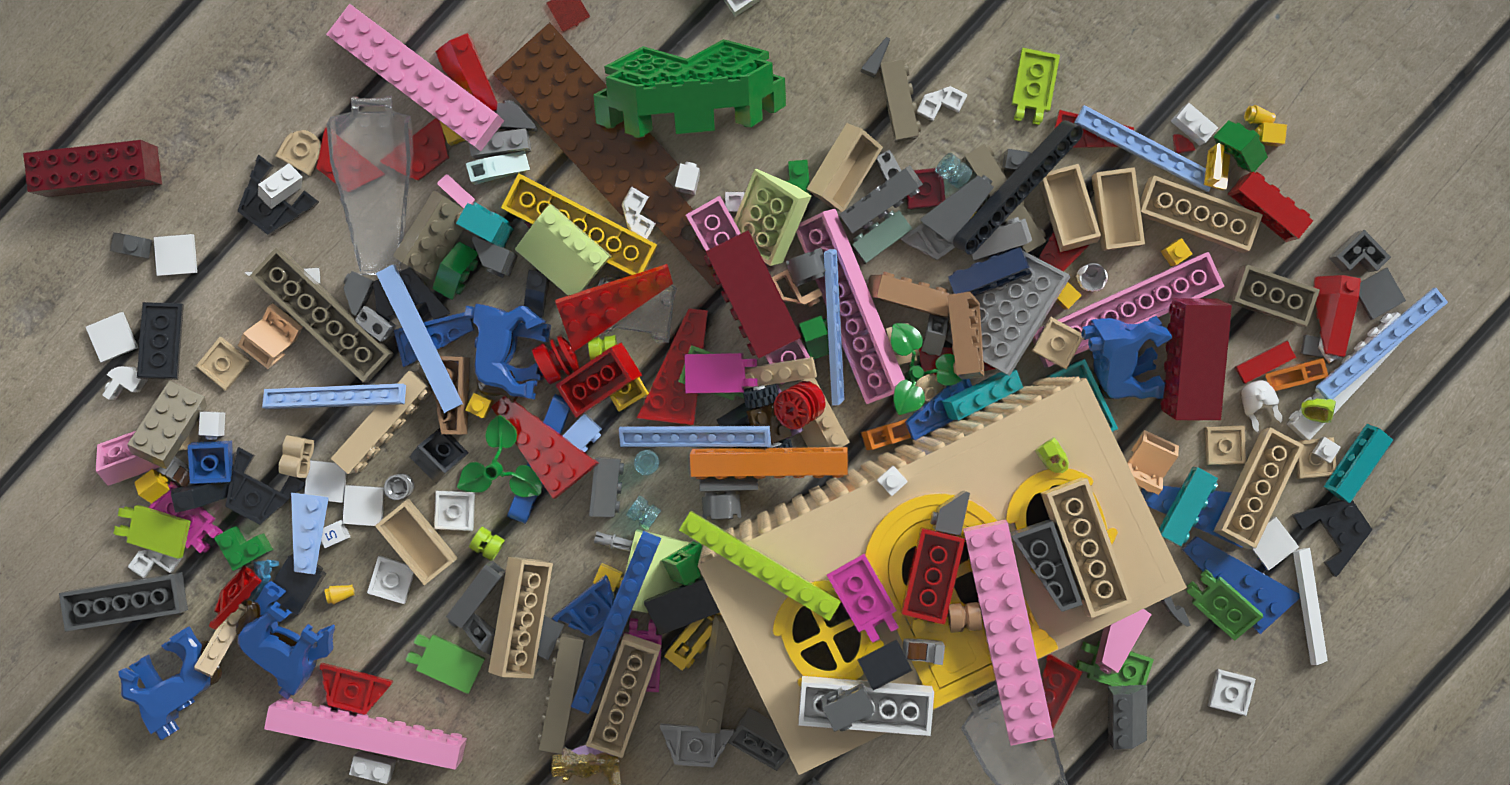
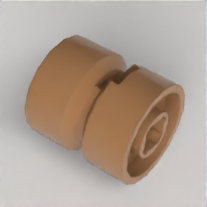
M979 602L966 603L964 607L960 603L949 605L948 621L951 633L963 632L964 628H967L969 631L982 630Z

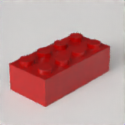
M1253 171L1242 176L1228 192V195L1242 207L1262 214L1261 222L1285 242L1299 239L1313 222L1307 211L1296 207L1295 202L1291 198L1284 197L1279 193L1278 187L1268 184L1265 181V177L1258 172L1255 173Z
M621 342L610 347L556 384V387L574 416L578 417L642 376Z
M923 527L920 528L902 603V615L945 625L965 538Z

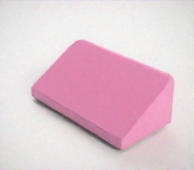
M446 174L438 181L437 184L463 208H465L467 202L471 205L475 202V199L449 175Z

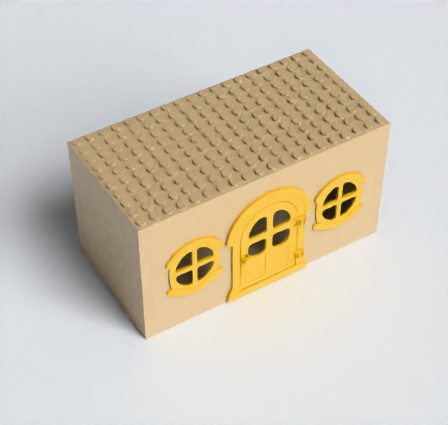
M1078 376L1071 378L1042 377L1033 382V386H1023L1024 388L1016 391V394H1010L1000 399L998 403H992L982 408L981 411H976L966 416L965 419L954 420L948 423L946 428H938L930 432V435L927 437L922 436L912 440L913 444L900 445L895 448L896 452L892 454L886 452L878 456L879 460L875 462L867 461L860 465L861 469L857 471L851 469L848 471V475H844L840 479L832 478L826 481L827 485L821 488L819 485L809 489V494L805 496L799 494L791 498L792 502L786 505L785 502L774 506L775 510L772 512L763 511L757 515V519L753 521L747 519L739 523L740 527L736 529L730 527L724 530L839 600L840 598L828 579L827 574L865 554L897 610L892 613V616L899 628L891 632L885 621L874 627L880 639L873 643L865 629L860 631L861 642L858 653L849 663L844 662L833 637L835 634L854 626L851 618L833 627H828L823 617L811 610L820 628V632L800 643H796L793 640L792 634L793 622L797 612L804 605L703 545L698 567L798 775L887 733L850 729L834 732L833 728L799 726L802 676L868 681L858 662L859 658L896 639L901 649H903L904 639H927L944 643L943 665L908 660L913 671L889 683L932 686L934 691L933 710L995 681L983 620L982 630L969 631L967 628H964L963 632L951 633L948 616L945 625L901 614L907 587L902 578V564L905 554L910 548L917 545L921 527L934 530L933 524H930L932 512H936L938 506L961 491L970 493L963 528L1006 520L1011 533L1027 527L1026 512L1029 502L1035 494L1049 490L1054 485H1062L1078 478H1087L1133 603L1094 618L1084 614L1082 605L1061 612L1011 537L1037 660L1187 588L1087 378H1079ZM1054 437L1066 453L1069 461L1068 470L1063 473H1054L1047 469L1035 451ZM1055 455L1050 461L1053 464L1058 463L1060 458L1058 455ZM892 465L908 481L893 496L877 481ZM962 528V533H961V536H960V537L965 538L964 532H963V528ZM969 559L959 564L956 578L972 571ZM954 588L950 604L960 603L964 607L966 604L961 602ZM821 641H825L837 663V668L831 671L815 668L802 658L801 651Z

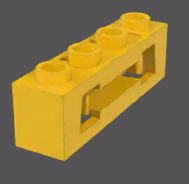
M714 615L709 616L707 618L713 621ZM704 619L688 624L667 650L664 657L682 671L685 667L689 669L695 661L693 657L696 653L701 654L707 646L705 642L711 637L712 622L691 647L692 650L687 656L685 653L689 650V647L686 644H683L678 651L676 649L682 642L685 643Z

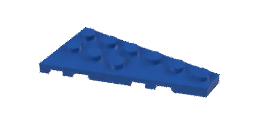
M1163 486L1159 495L1141 488V493L1148 507L1167 514L1181 487ZM1214 491L1210 493L1207 498L1208 504L1204 510L1200 511L1198 515L1199 520L1194 527L1242 548L1239 544L1214 532L1232 492Z
M1195 536L1182 548L1185 554L1202 572L1207 569L1215 579L1222 577L1263 614V618L1252 626L1259 634L1265 631L1300 599L1299 593Z

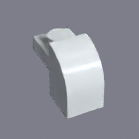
M116 367L107 374L113 380L106 384L103 396L109 400L117 399L124 387L131 392H140L148 379H138L137 368Z

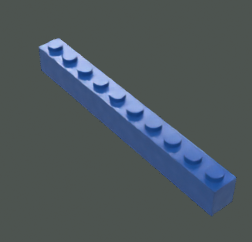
M643 531L571 705L572 708L589 714L661 541L660 537Z

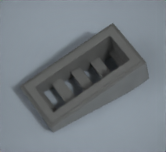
M886 37L862 66L861 73L873 78L876 76L890 38Z

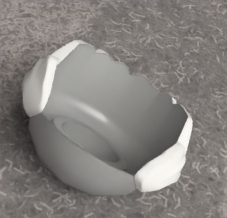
M1089 263L1079 269L1076 278L1083 290L1093 292L1103 289L1108 280V274L1101 265Z

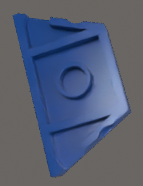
M607 575L562 608L552 619L557 622L561 620L568 623V627L575 630L578 629L589 636L601 629L615 600Z

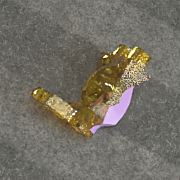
M586 745L572 751L564 748L562 754L552 755V777L562 776L563 783L569 781L573 775L589 778L600 772L608 779L609 785H621L620 762L617 756Z

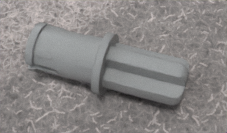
M598 531L594 539L595 544L628 552L631 551L633 543L631 540L616 537L615 534L612 536Z

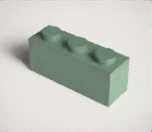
M892 210L884 216L885 221L881 224L876 222L868 228L870 230L869 233L866 235L861 233L853 239L855 243L852 244V248L864 264L913 229L899 210L896 213Z

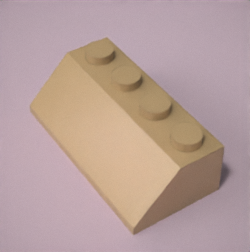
M809 378V379H804V380H802V381H810V382L816 384V385L820 388V386L818 385V383H817V381H816L815 378ZM825 398L826 406L823 414L802 427L803 431L800 433L808 447H843L850 442Z

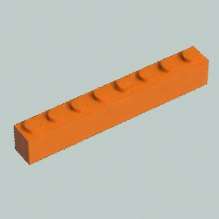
M848 447L692 449L690 452L691 477H696V479H706L708 477L725 479L727 476H735L736 479H744L746 476H754V478L762 479L766 476H774V478H785V476L804 478L805 476L813 475L814 478H823L824 475H832L834 478H841L844 475H848Z

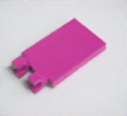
M743 353L685 354L686 393L744 392V386H758L757 378L745 379V367H757V359H743Z
M171 481L168 484L170 490L154 501L148 508L191 521L185 547L188 549L194 546L199 553H206L211 546L202 540L208 533L214 539L223 531L212 524L216 519L202 506L175 513L171 489L179 488L180 486L175 481Z
M865 554L827 574L858 632L865 629L872 643L880 639L874 628L885 621L891 632L899 628L892 616V613L897 610Z
M630 618L629 633H624L662 645V635L656 634L657 628L652 619L649 620L648 631L637 630L638 618ZM661 648L646 692H659Z

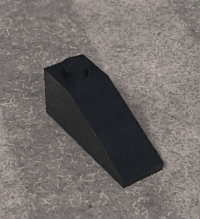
M529 270L524 306L543 319L550 280L540 271Z
M230 482L197 483L171 489L175 513L195 509L227 498Z

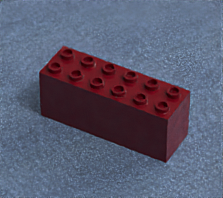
M143 140L23 153L27 191L44 197L162 185L158 146Z
M749 230L705 251L706 255L703 258L708 267H713L715 273L712 276L717 285L721 284L723 288L721 294L726 303L730 302L732 306L729 309L735 321L739 320L741 326L738 329L743 338H748L750 343L747 344V347L752 356L756 355L759 359L801 338Z
M1172 298V304L1169 305V314L1171 316L1167 329L1172 339L1166 343L1167 361L1164 363L1166 375L1165 380H1163L1165 388L1164 398L1161 400V408L1164 413L1175 420H1221L1232 305L1224 301L1211 298Z

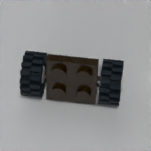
M776 384L762 385L744 390L742 393L746 407L754 408L747 411L750 426H770L771 446L756 448H793L791 440L785 439L792 436L791 430L780 423L774 412L775 398L779 394Z

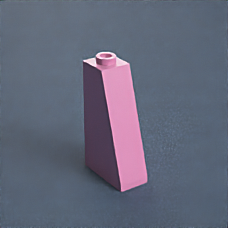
M1142 609L1103 628L1095 661L1100 666L1099 669L1106 674L1119 672L1151 616L1149 612Z

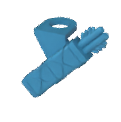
M279 561L253 562L255 574L261 579V583L251 592L248 600L255 602L263 587L270 581L272 567L279 566Z

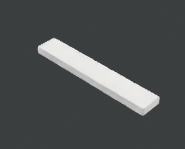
M1303 548L1293 551L1310 663L1311 665H1319L1328 660L1310 548Z

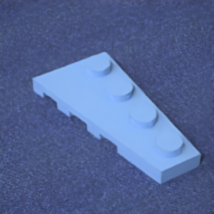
M291 493L294 572L315 574L328 497Z

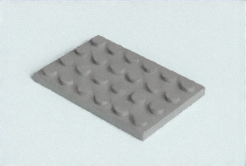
M1007 250L998 252L995 255H1002L1004 253H1007ZM1026 252L1024 254L1031 274L974 296L980 302L983 361L1008 376L1011 375L1070 279L1069 274ZM950 328L946 334L945 341L953 344Z

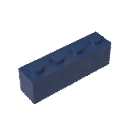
M1014 247L1002 255L991 256L985 262H977L972 264L970 268L957 270L948 278L954 294L971 292L973 296H977L1029 275L1031 270L1021 247Z

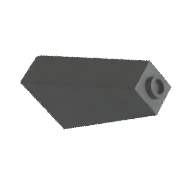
M985 175L982 177L976 176L924 215L920 221L949 243H952L955 235L970 220L994 188L991 185L993 181Z
M494 561L488 562L447 614L448 622L456 628H462L503 578L506 571Z

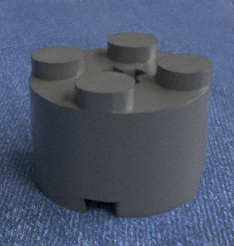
M822 248L785 261L792 282L796 287L810 282L812 279L815 280L825 276L826 270L824 268Z
M724 491V495H717V492L705 493V497H702L703 518L706 520L707 517H711L712 520L733 519V515L742 518L740 495L736 494V491Z

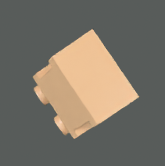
M788 269L772 277L784 302L801 306L808 304L811 307L819 303V298L823 296L820 289H817L801 297L797 287L792 282ZM785 277L796 299L784 297L776 281Z
M272 303L267 307L263 319L243 333L238 346L269 369L284 357L285 353L283 351L297 340L303 326Z
M1144 430L1131 450L1134 453L1127 464L1138 486L1148 492L1159 495L1163 488V478L1178 458L1179 446Z

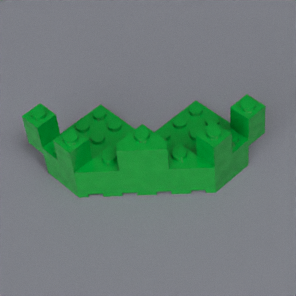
M725 39L687 59L642 46L604 66L605 74H609L606 77L607 88L593 95L596 123L606 128H614L617 124L624 121L625 133L641 138L653 130V114L674 113L676 134L715 131L714 109L735 107V123L750 128L763 120L762 109L768 113H777L786 106L785 77L773 74V62L766 61L769 59V51Z

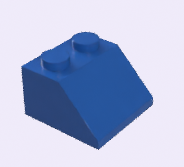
M232 441L192 442L187 445L190 484L231 482L233 466Z

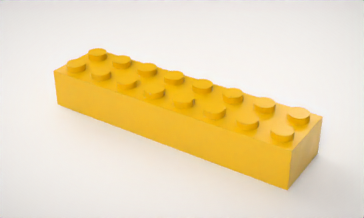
M518 173L501 206L503 210L533 225L542 212L551 204L612 256L606 263L630 275L646 271L658 247L657 244Z

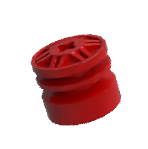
M562 334L557 336L559 345H557L554 339L550 340L552 349L549 350L545 344L532 349L533 356L550 385L562 379L560 370L563 369L569 376L571 375L569 366L572 367L574 372L579 369L577 356L573 352L570 343L565 340Z
M801 381L778 394L774 402L775 415L783 426L797 430L823 414L826 406L825 396L816 384L810 381Z

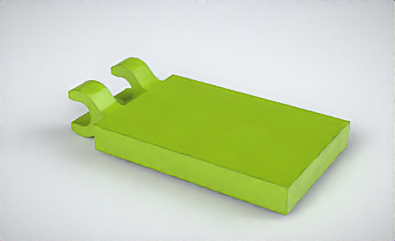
M1027 48L1021 49L1011 105L1017 106L1014 120L1022 121L1025 108L1035 110L1032 124L1040 125L1042 123L1044 112H1049L1051 108L1060 55Z
M141 505L134 506V509L127 506L124 509L119 508L117 516L131 518L132 520L130 527L122 524L120 527L115 526L113 534L126 536L127 543L177 559L183 558L191 521Z

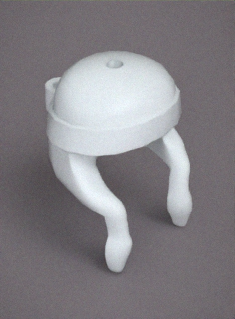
M1263 380L1255 381L1242 389L1241 399L1244 411L1252 420V426L1255 431H1259V423L1253 413L1259 410L1263 404L1272 405L1275 418L1280 423L1282 422V415L1278 410L1279 399L1275 390L1268 382Z

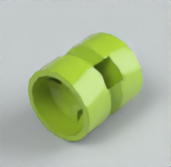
M616 335L605 336L604 339L595 337L589 341L590 361L616 345Z
M481 526L472 539L469 548L477 553L483 552L485 558L493 561L505 540L498 535L492 536L490 530Z

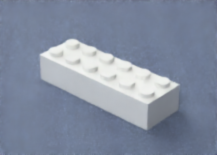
M802 676L799 726L832 728L822 708V696L842 687L843 691H846L863 683L874 706L875 713L866 721L860 722L858 720L852 723V727L849 728L850 730L931 736L934 701L932 686L887 683L873 691L868 681Z

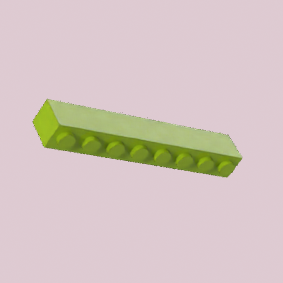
M693 511L689 512L679 531L829 621L841 603L836 597Z

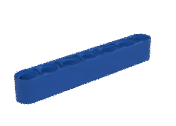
M554 395L543 422L559 434L562 433L571 410L562 396ZM515 494L507 517L526 524L537 495L520 497Z

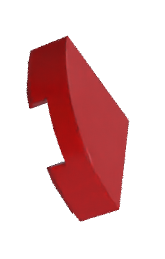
M1180 134L1172 135L1175 153L1195 151L1194 144L1188 138Z

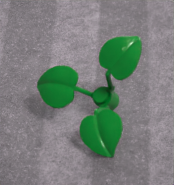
M895 323L892 325L890 343L894 352L900 356H907L912 353L911 363L909 364L910 369L905 373L906 380L900 381L894 389V406L897 414L900 416L914 412L924 404V391L916 386V382L921 377L937 373V382L944 386L955 385L963 379L954 373L953 364L955 363V356L952 354L941 355L936 360L937 369L925 372L920 366H914L915 350L921 348L923 344L920 332L908 324Z
M496 416L489 423L485 434L486 442L490 447H499L494 459H492V463L486 467L479 462L468 463L461 472L457 488L466 492L479 493L486 491L491 486L492 480L499 476L511 475L513 477L509 481V486L514 494L520 497L540 495L542 484L532 467L520 465L516 468L515 473L503 472L502 465L497 462L502 447L510 448L515 444L517 431L503 416Z

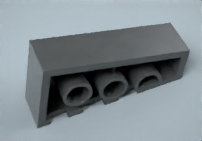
M909 165L839 215L852 233L861 227L865 230L874 224L872 221L878 216L881 219L889 213L888 208L891 206L897 208L904 203V197L909 195L911 198L920 192L919 187L923 184Z
M1048 519L1011 532L1010 536L1061 612L1083 605L1053 521Z

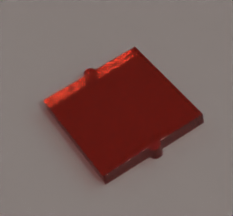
M550 0L546 2L563 32L574 26L578 27L579 23L590 17L581 0Z

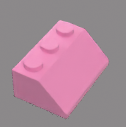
M136 431L97 445L96 472L108 486L160 467L130 453L127 444Z

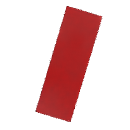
M1284 341L1235 366L1243 384L1293 360L1296 356L1289 342Z

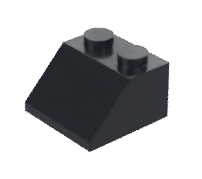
M439 428L420 443L409 457L437 484L469 452L451 434H442Z

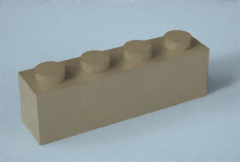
M903 60L880 64L879 70L894 142L915 139L919 136V132H921V125L915 118L917 106L911 99L913 87L911 83L908 84L907 76H909L908 65H904Z

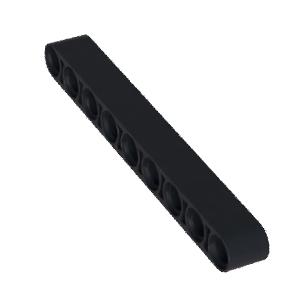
M1067 120L1062 121L955 235L953 245L967 254L975 253L1081 139L1083 135L1082 127Z

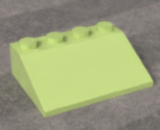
M754 169L734 222L740 233L749 230L763 261L769 266L783 263L811 195L795 185Z
M551 204L537 218L515 248L518 253L568 296L581 292L612 257Z
M637 529L635 531L627 568L643 533L642 530ZM650 533L660 537L661 541L632 610L648 613L644 600L682 586V584L670 579L662 559L691 542Z

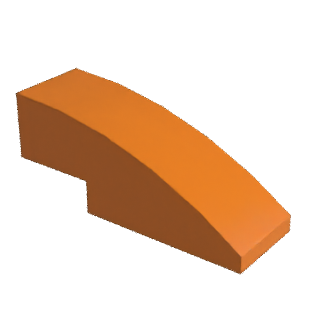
M1323 357L1265 374L1267 382L1275 391L1329 376Z
M909 418L861 432L866 450H873L911 438L905 421Z

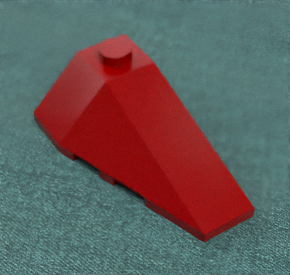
M468 33L449 40L435 51L442 69L452 81L492 111L497 110L498 102L473 40Z
M1345 275L1317 276L1314 278L1313 287L1320 289L1315 303L1325 354L1345 357L1359 299L1361 278Z

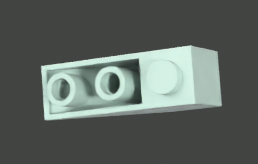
M525 151L483 158L466 163L470 181L474 185L530 170Z

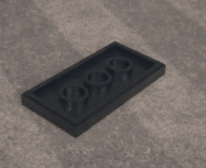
M142 302L137 366L138 379L178 380L184 310L182 303Z
M704 577L697 579L691 585H682L644 600V605L660 635L720 612Z

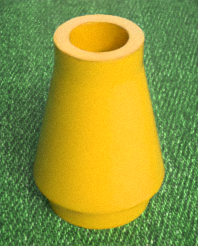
M1257 105L1248 106L1244 115L1245 121H1248L1249 124L1274 123L1276 118L1274 113Z
M353 585L329 586V588L325 589L327 603H333L334 605L344 599L355 596Z

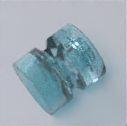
M948 153L938 163L936 173L943 179L948 178V182L958 189L969 180L972 175V168L964 162L960 163V159L953 153Z
M650 449L642 450L634 459L635 469L642 475L653 474L660 466L659 455Z
M639 495L626 516L633 521L638 520L639 525L648 531L662 510L654 504L648 505V500Z

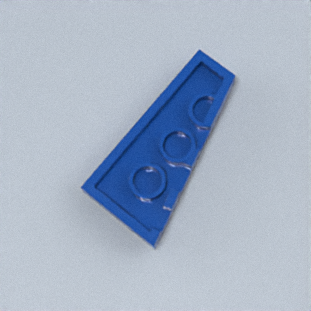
M465 312L423 322L436 350L474 331L472 319L466 318ZM403 328L394 330L403 367L418 361Z
M963 379L955 385L945 387L905 421L913 440L954 421V419L948 418L942 401L971 387L970 379Z

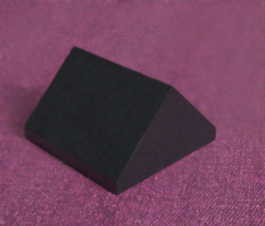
M897 639L858 659L873 691L913 671Z

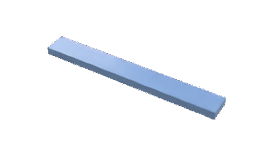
M1085 105L1082 106L1074 124L1209 192L1211 187L1204 185L1206 168Z
M829 249L824 252V268L826 270L825 286L832 405H839L845 398L837 250Z
M391 265L377 272L376 275L444 413L462 405L463 403L396 266Z
M1432 288L1316 386L1317 390L1326 400H1333L1445 306L1448 301L1437 288Z
M380 384L264 389L262 408L289 409L405 404L406 385Z
M770 426L619 428L620 447L771 446Z

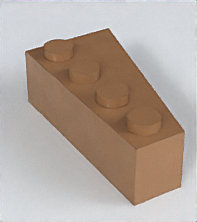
M883 272V275H870L867 288L872 298H880L882 302L898 303L899 306L905 308H916L917 311L940 317H948L947 295L951 294L947 293V289L936 287L935 290L929 288L930 284L923 282L914 284L912 279L901 277V280L896 279L894 274Z
M971 292L947 295L953 339L952 350L955 356V363L953 364L954 373L961 379L985 377L980 302Z
M440 356L463 403L444 413L433 391L441 433L467 434L468 411H466L469 396L470 358Z

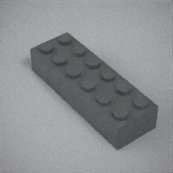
M182 572L59 593L65 632L178 614L188 610Z

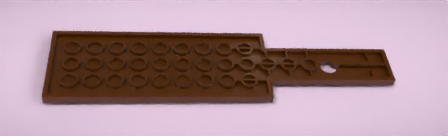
M549 22L493 73L494 76L622 217L624 216L622 202L631 187L648 196L649 198L642 211L652 222L656 223L655 225L714 289L717 286L712 276L715 271L712 266H707L703 258L706 255L705 249L700 245L701 242L697 235L693 240H685L681 235V231L685 226H691L686 214L692 212L693 208L665 179L679 164L650 132L645 134L644 137L636 138L634 135L625 133L624 121L617 124L614 128H606L596 123L593 95L607 88L606 84Z

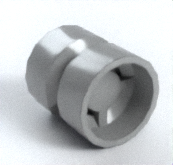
M407 474L393 475L384 484L386 495L393 500L406 498L414 490V481Z

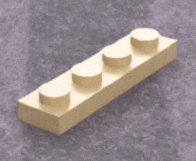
M813 357L745 368V379L757 378L758 386L815 378L817 376ZM744 386V389H745V388L757 387V386Z
M240 604L237 611L231 613L216 629L194 666V670L212 678L237 636L236 624L246 613V606Z

